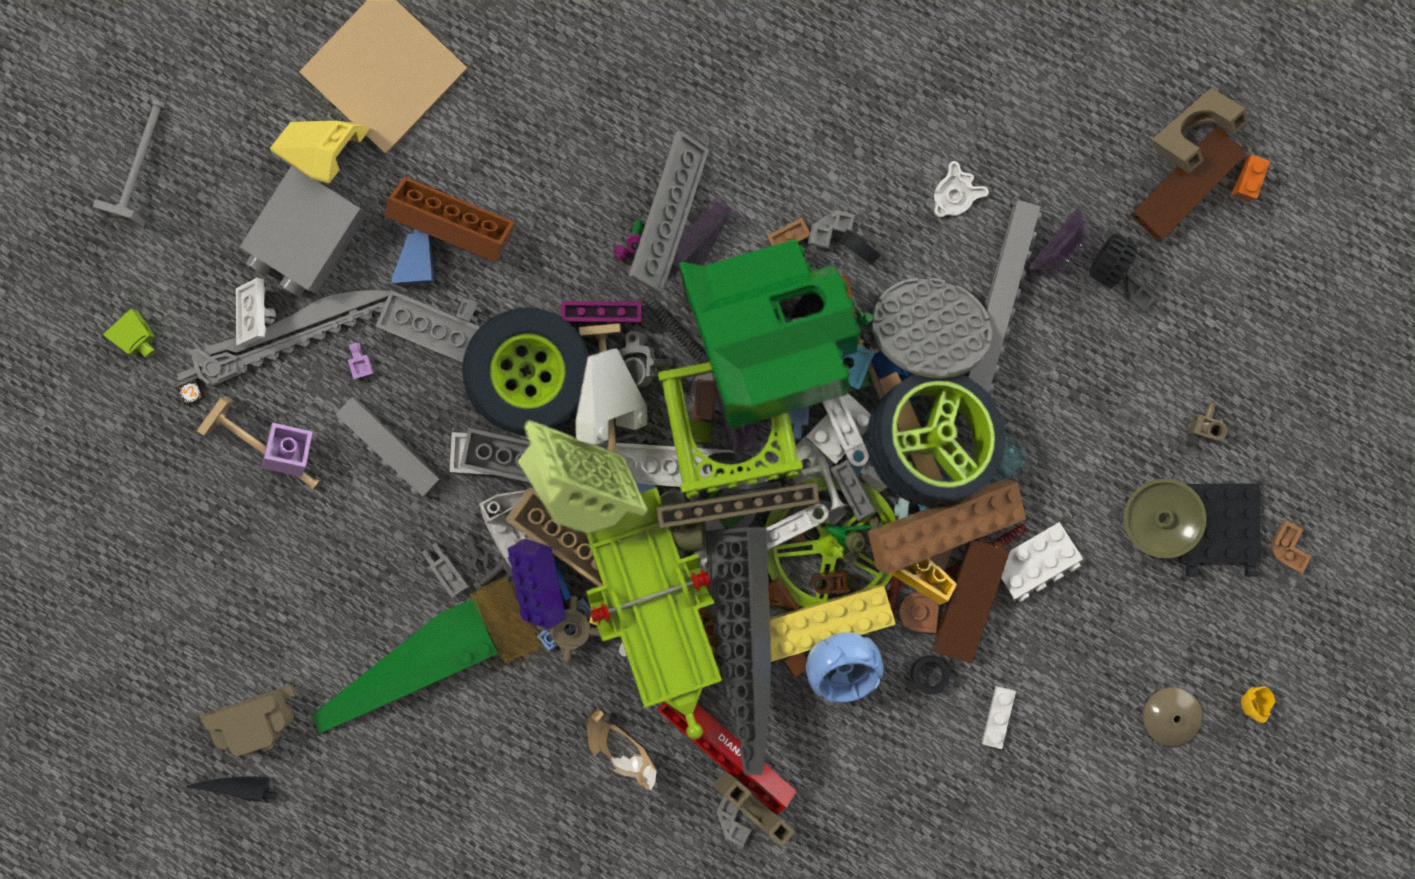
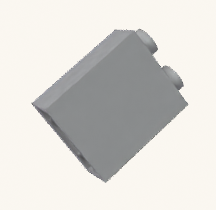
M291 165L240 245V248L251 254L246 264L267 276L271 268H274L285 275L279 285L293 294L301 297L305 289L317 294L364 221L367 213Z

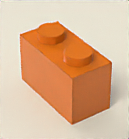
M1254 155L1244 158L1231 196L1247 202L1256 200L1270 161Z

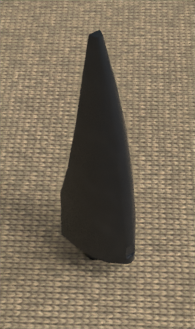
M261 776L219 778L187 786L189 789L220 792L256 802L267 803V799L275 800L277 795L276 792L269 791V777Z

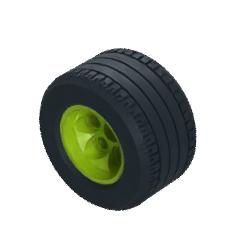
M532 307L510 309L486 321L469 341L462 363L464 388L469 400L478 413L502 430L528 435L525 425L529 420L554 429L568 421L578 410L589 353L584 341H582L575 328L562 317L557 316V314ZM520 345L524 346L527 350L524 357H519L516 354V348ZM539 351L546 355V360L543 363H538L535 359V355ZM504 359H508L512 363L509 371H504L501 368V362ZM527 365L531 373L523 377L520 368H524ZM543 371L549 372L551 376L547 383H543L540 380V374ZM509 379L515 380L517 384L516 388L512 391H509L505 386L506 381ZM528 385H533L536 389V393L531 397L525 393V388Z

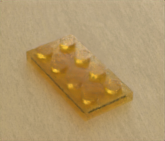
M506 576L470 593V597L504 663H508L541 647L531 624L524 621L520 615L519 601Z

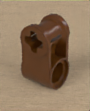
M835 570L832 572L815 573L810 581L811 586L819 594L849 592L850 587H848L847 582L849 571ZM825 579L823 587L819 588L816 586L818 580Z

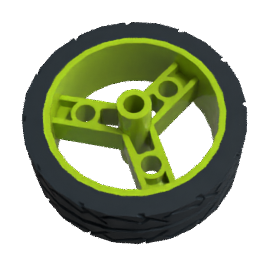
M913 374L888 391L877 403V407L874 408L869 418L867 449L872 466L876 469L875 472L893 493L913 504L940 507L958 502L974 494L991 481L1004 458L1006 445L1004 439H1006L1000 411L996 408L997 405L989 393L978 383H975L963 374L949 378H930ZM916 396L935 397L926 428L896 432L897 418L907 399ZM957 410L969 424L973 435V459L967 455L955 440L957 430L954 421ZM942 446H944L947 449L949 454L942 448ZM914 453L928 455L931 453L955 482H938L926 478L918 473L903 455Z

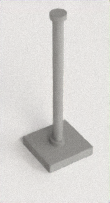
M157 100L152 101L153 107L119 204L113 205L96 199L93 207L105 217L144 228L146 220L135 211L128 209L127 205L160 110L165 105Z

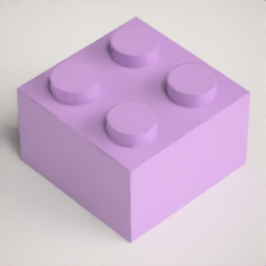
M272 423L261 468L302 477L306 467L312 431Z

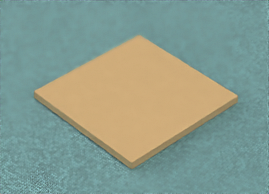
M367 0L299 72L353 123L369 127L366 136L387 155L468 68L397 0Z

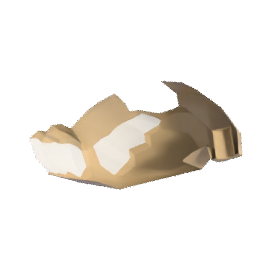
M596 707L590 713L587 724L589 748L594 756L601 750L609 757L613 766L617 768L612 771L624 776L636 777L639 785L645 786L647 790H652L656 781L657 771L645 749L615 724L603 721L606 715ZM609 729L618 731L628 737L639 749L641 755L634 754L630 759L625 756L614 759L606 743Z

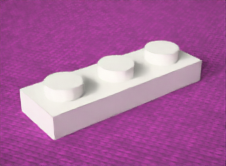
M995 686L982 739L983 745L1002 749L1015 698V690Z

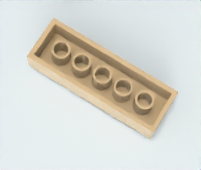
M527 488L505 521L531 540L550 546L553 556L596 587L603 586L586 533L555 523L536 490Z

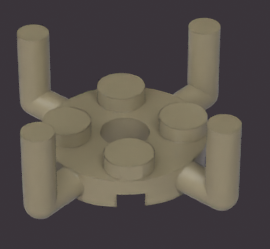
M577 594L571 596L569 609L564 610L566 620L548 630L537 626L539 630L550 631L555 643L564 649L563 661L565 663L571 661L573 657L572 649L582 646L587 641L589 635L600 636L598 628L590 627L587 616L581 611L576 610L579 599ZM567 624H573L576 627L574 634L569 635L565 632Z

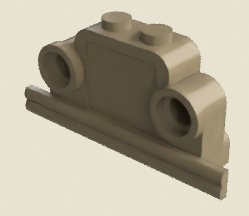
M289 685L201 714L200 718L203 726L209 730L213 743L217 748H229L233 755L240 756L244 754V757L255 754L258 749L266 751L273 748V743L280 738L281 730L293 722V712L286 706L285 700L295 697L296 692L293 685Z

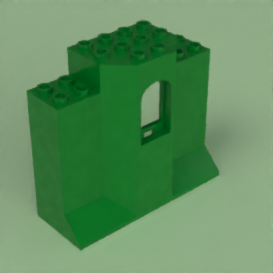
M797 239L706 266L686 262L679 263L684 293L689 308L692 309L723 402L730 430L848 394L850 372L848 366L843 365L842 360L844 356L858 352V344H860L859 335H861L859 325L855 322L852 310L854 302L851 296H847L846 291H848L845 279H841L839 272L832 265L811 271L809 262L804 260V248L802 245L799 246ZM814 293L822 298L824 310L820 313L788 323L785 322L779 305L780 301L803 294L808 296ZM776 310H777V313H778V316H779V319H778V320H777L776 315H775V312H774V311H776Z

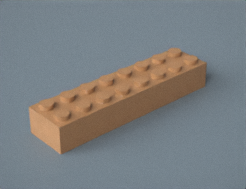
M1002 479L984 486L974 494L958 502L940 507H930L867 532L877 569L889 574L1026 519L1018 482Z

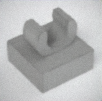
M463 298L456 317L468 322L470 320L477 322L478 319L473 317L474 311L482 312V309L477 307V303Z

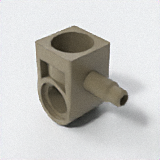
M1211 402L1205 416L1194 414L1189 434L1212 441L1222 440L1226 436V425L1219 420L1213 419L1215 403ZM1212 426H1216L1218 430L1215 436L1211 433Z

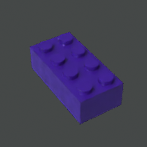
M524 539L507 548L508 560L513 573L512 579L515 582L516 597L519 601L522 619L547 630L566 620L552 548L528 539Z

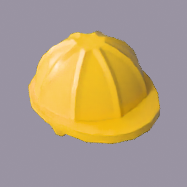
M1251 687L1241 699L1244 714L1260 724L1267 721L1271 715L1270 710L1275 704V697L1267 687Z

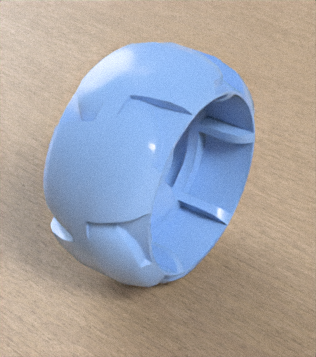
M853 632L838 633L824 640L822 639L811 649L806 663L808 681L815 694L834 703H847L869 695L878 687L884 670L881 654L875 643L868 637L864 638L860 634ZM834 668L836 669V672H829Z

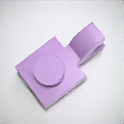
M360 343L349 345L353 359L348 360L353 379L374 374L369 355L362 356Z

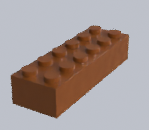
M407 177L401 180L388 198L385 213L387 218L494 262H497L509 243L515 223Z

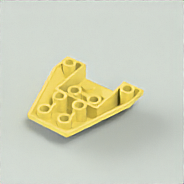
M344 121L290 122L270 147V150L311 179L330 183L339 171L336 161L338 154L349 140L360 143L369 131V127Z

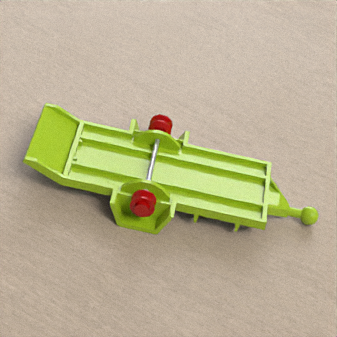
M653 488L640 493L648 510L643 516L627 511L615 525L586 533L603 586L586 592L592 610L590 614L593 622H596L602 640L606 641L618 636L621 637L644 708L663 701L685 715L688 723L687 735L689 738L696 740L702 736L703 729L696 723L693 711L702 688L722 681L697 610L714 604V600L707 590L711 580L708 572L700 569L698 554L680 559L670 528L658 527L655 507L662 506V502L657 488Z

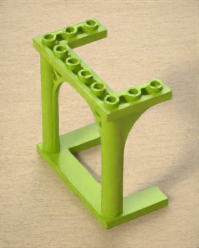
M710 363L658 372L661 387L664 389L682 479L680 486L683 497L687 496L688 499L700 497L699 493H703L702 490L704 489L707 492L718 491L719 486L727 485V488L738 487L739 482L747 481V484H754L759 482V478L767 477V480H774L779 478V474L781 477L785 476L786 480L797 478L798 474L801 473L803 466L802 461L798 460L789 412L771 417L769 440L757 456L741 464H721L706 457L694 443L680 380L713 373ZM777 441L776 447L779 446L780 451L777 448L771 447V443ZM765 453H775L778 456V462L775 464L769 463L765 459ZM695 457H701L702 461L695 467V463H697ZM762 461L763 464L767 467L758 465L759 468H757L755 466V462ZM705 464H711V474L708 477H702L700 475L701 468ZM741 466L743 471L738 472L737 467ZM722 468L724 470L723 475L719 473L717 477L713 478L717 469Z

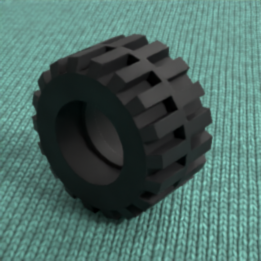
M1117 233L1113 234L1106 240L1090 267L1089 277L1109 288H1113L1121 281L1130 268L1137 253V245Z

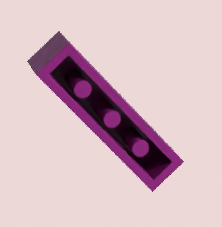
M561 301V317L568 323H642V302Z

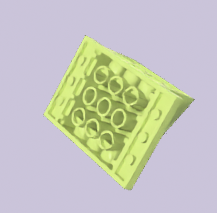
M530 420L525 425L531 445L519 458L518 463L555 523L570 527L576 531L590 533L615 525L627 511L642 516L648 511L624 456L590 443L578 441L575 437Z

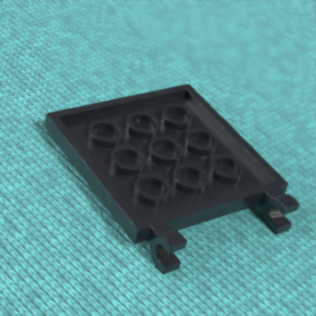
M1260 483L1186 484L1199 495L1204 504L1206 527L1198 544L1189 552L1180 556V563H1186L1185 576L1198 577L1196 563H1244V576L1257 577L1255 563H1261Z

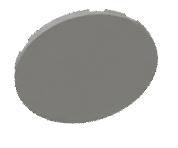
M930 277L929 279L912 278L894 284L880 296L872 315L873 335L882 352L904 370L924 377L949 378L972 370L983 360L992 340L990 318L979 300L964 288L948 284L942 279Z

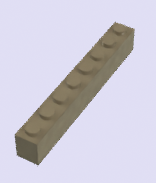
M811 482L655 507L658 527L664 528L819 503L817 483Z

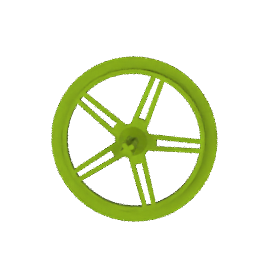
M831 475L836 490H841L834 476ZM823 476L810 478L799 483L814 482L817 483L818 492L828 490ZM860 481L875 511L880 516L883 525L896 521L894 513L885 499L876 490ZM792 507L771 510L765 527L767 528L783 520ZM818 508L823 517V510L821 508ZM876 512L865 517L856 526H863ZM853 516L843 527L850 526L856 520V517ZM827 519V521L825 522L826 526L830 524L829 520ZM821 525L817 526L820 533L818 540L779 545L767 551L768 572L772 580L779 577L798 605L802 607L829 600L827 599L828 593L824 594L823 598H819L820 594L816 592V597L797 588L785 575L778 557L820 553L823 556L820 573L824 572L825 564H831L829 572L834 571L836 559L843 558V553L846 551L836 538L831 536V533L825 531L826 526L822 528ZM850 531L849 533L847 532V535L849 536L850 534L855 533L856 531ZM812 545L813 550L777 553L778 549ZM861 553L858 554L860 558L876 566L873 560ZM857 561L852 563L876 576L864 589L882 583L885 587L892 577L890 573L876 572ZM823 579L818 581L819 588L822 586Z

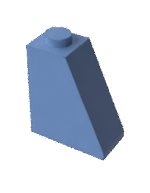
M414 230V233L408 234L392 276V283L395 285L435 282L431 235L419 230Z

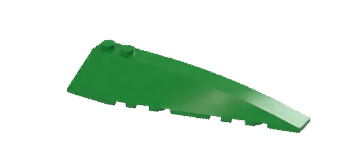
M476 597L439 613L312 714L311 717L319 734L500 652L499 647Z

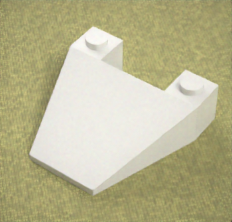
M614 348L588 357L576 418V440L596 445L608 440V420L615 417L616 426L635 430L647 425V406L618 349Z

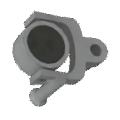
M630 331L626 335V348L619 350V353L636 386L643 388L651 383L653 377H658L657 367L671 369L673 362L670 358L655 359L654 349L650 346H644L647 343V336L639 331ZM635 353H644L647 356V359L631 357L625 361L626 357Z

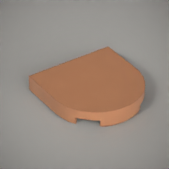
M913 592L905 596L898 610L899 618L903 625L915 632L937 633L939 604L920 592Z

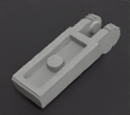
M435 542L432 546L439 555V560L435 562L428 550H424L422 553L430 564L429 567L449 595L454 598L467 589L469 585L448 555H445L438 543Z

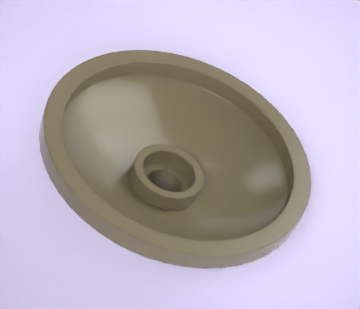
M1162 688L1152 694L1144 706V727L1148 734L1160 744L1166 746L1186 744L1200 730L1202 724L1201 706L1190 692L1182 688ZM1178 715L1179 720L1174 722V717Z

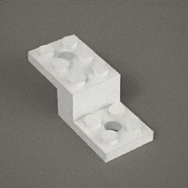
M846 394L843 396L860 436H862L867 431L871 414L850 394ZM828 414L820 422H817L796 445L798 460H810L811 467L818 465L816 458L825 456L830 468L845 454ZM801 471L797 478L792 480L799 484L810 478L822 476V473L818 472L804 478Z

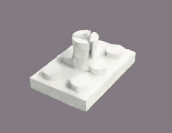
M255 278L236 288V346L244 347L264 338L266 332L264 323L272 324L274 322V319L269 318V316L275 317V310L273 308H265L264 279Z

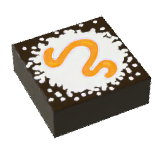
M193 380L177 387L184 405H189L205 398L198 380Z

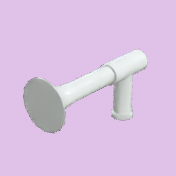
M825 456L816 458L818 465L802 469L804 478L818 472L822 473L831 498V509L829 512L848 506V504H844L839 499Z

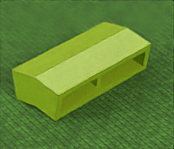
M688 418L694 443L696 445L712 443V423Z

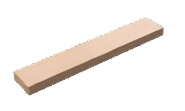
M894 372L879 379L878 382L885 395L901 383L898 373ZM909 399L902 406L897 418V426L900 432L921 429ZM921 453L910 454L918 473L931 480H943L931 453L928 455Z

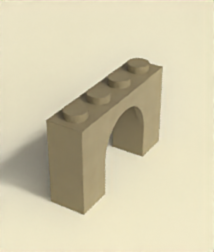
M1210 88L1152 139L1155 150L1158 154L1189 174L1204 160L1200 148L1185 139L1188 132L1200 124L1214 123L1235 134L1249 122L1246 109L1213 88Z
M724 771L713 784L715 789L781 847L794 834L795 831L766 807L727 771Z

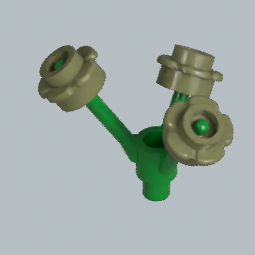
M875 517V519H869V525L839 527L828 524L825 531L831 533V536L835 537L846 552L843 553L844 562L852 564L860 558L858 554L865 545V538L860 533H852L848 536L847 532L873 530L883 526L882 520H878Z

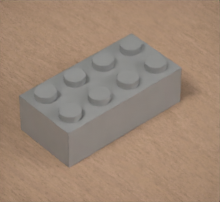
M471 426L467 431L460 467L530 482L518 463L519 458L531 445L530 439Z

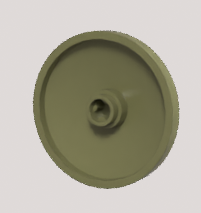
M1156 479L1141 485L1130 496L1124 511V525L1128 537L1142 552L1157 558H1174L1189 552L1198 544L1206 527V511L1199 495L1188 485L1173 479Z

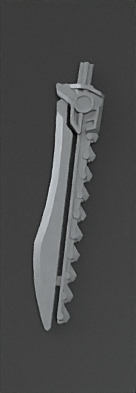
M366 290L324 297L314 301L291 316L266 327L264 338L244 347L236 346V338L214 345H208L204 351L201 349H191L190 353L192 354L194 367L177 374L178 381L183 385L200 378L210 387L215 386L241 373H245L248 370V365L260 367L264 363V358L276 360L279 357L280 351L292 353L295 350L296 344L307 347L310 344L311 338L323 340L326 337L327 331L338 334L341 330V325L353 327L357 323V318L369 320L372 317V312H382L386 302H381L357 311V309L387 298L390 292ZM349 312V315L338 318L336 320L330 321L328 323L322 324L320 326L314 327L312 329L306 330L304 332L279 340L277 342L271 343L269 345L263 346L261 348L255 349L253 351L247 352L239 356H235L227 352L218 354L227 350L233 351L235 353H240L245 350L251 349L253 347L270 342L272 340L278 339L280 337L286 336L288 334L294 333L296 331L302 330L304 328L310 327L312 325L321 323L323 321L329 320L331 318Z

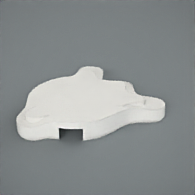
M952 161L948 165L947 176L935 189L934 214L939 218L961 215L971 207L975 200L987 197L989 190L985 186H972L971 183L974 180V176L970 173L962 172L959 163Z

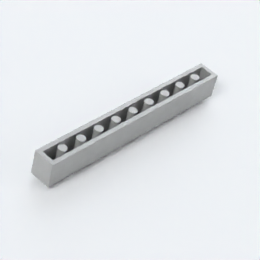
M1017 200L1013 205L985 310L990 318L992 340L983 360L966 374V377L978 383L990 396L994 389V384H992L993 377L997 376L999 371L997 362L999 357L1003 356L1005 346L1002 344L1010 331V327H1008L1009 319H1013L1015 313L1014 301L1018 300L1020 295L1019 283L1024 280L1026 274L1024 265L1031 256L1029 247L1036 238L1037 232L1034 229L1036 224H1039L1042 213L1039 212L1041 206Z

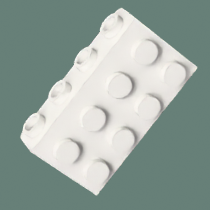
M1059 522L1011 550L1001 580L1011 594L1013 601L1019 600V602H1022L1030 597L1029 593L1036 590V592H1039L1046 588V583L1053 580L1056 582L1063 578V573L1070 570L1073 572L1080 568L1083 558Z

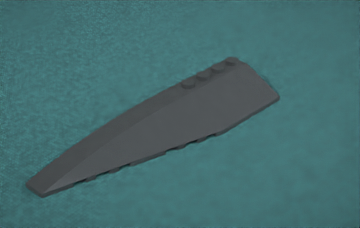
M766 527L706 531L707 572L711 583L708 584V592L714 600V604L709 605L710 618L714 620L715 626L712 628L714 636L717 635L719 647H717V651L723 661L721 669L727 696L731 698L733 708H730L732 717H735L737 724L735 733L741 743L739 751L744 774L763 775L771 677Z

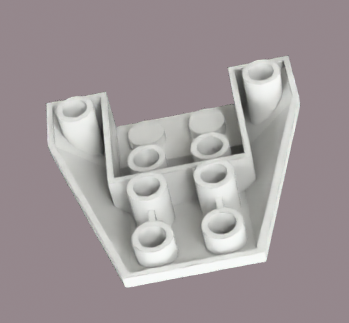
M526 490L497 494L479 504L485 524L504 560L510 567L507 548L524 539L531 540L505 521Z

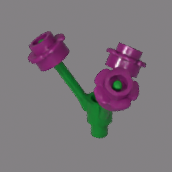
M635 221V226L632 228L630 237L626 239L624 247L618 245L616 249H613L615 253L613 256L621 262H624V260L629 261L631 253L637 252L644 231L643 221Z

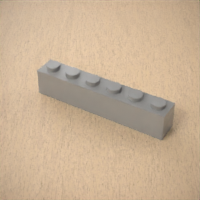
M351 397L335 414L339 417L338 422L346 429L349 427L353 431L352 435L358 441L362 442L363 440L368 445L367 449L376 456L378 454L383 459L381 462L388 469L393 468L397 472L396 476L403 483L407 481L412 486L410 488L411 491L417 496H426L442 479L357 398Z

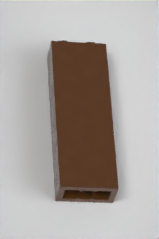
M1214 128L1197 145L1201 150L1204 160L1189 174L1176 166L1130 214L1157 242L1163 240L1246 155L1242 151L1243 148L1238 143L1233 142L1224 129Z
M985 537L977 538L966 544L954 579L957 585L949 601L946 603L932 645V649L936 653L971 664L1010 553L1008 548H1006V544L999 541L990 543L986 541L987 538Z

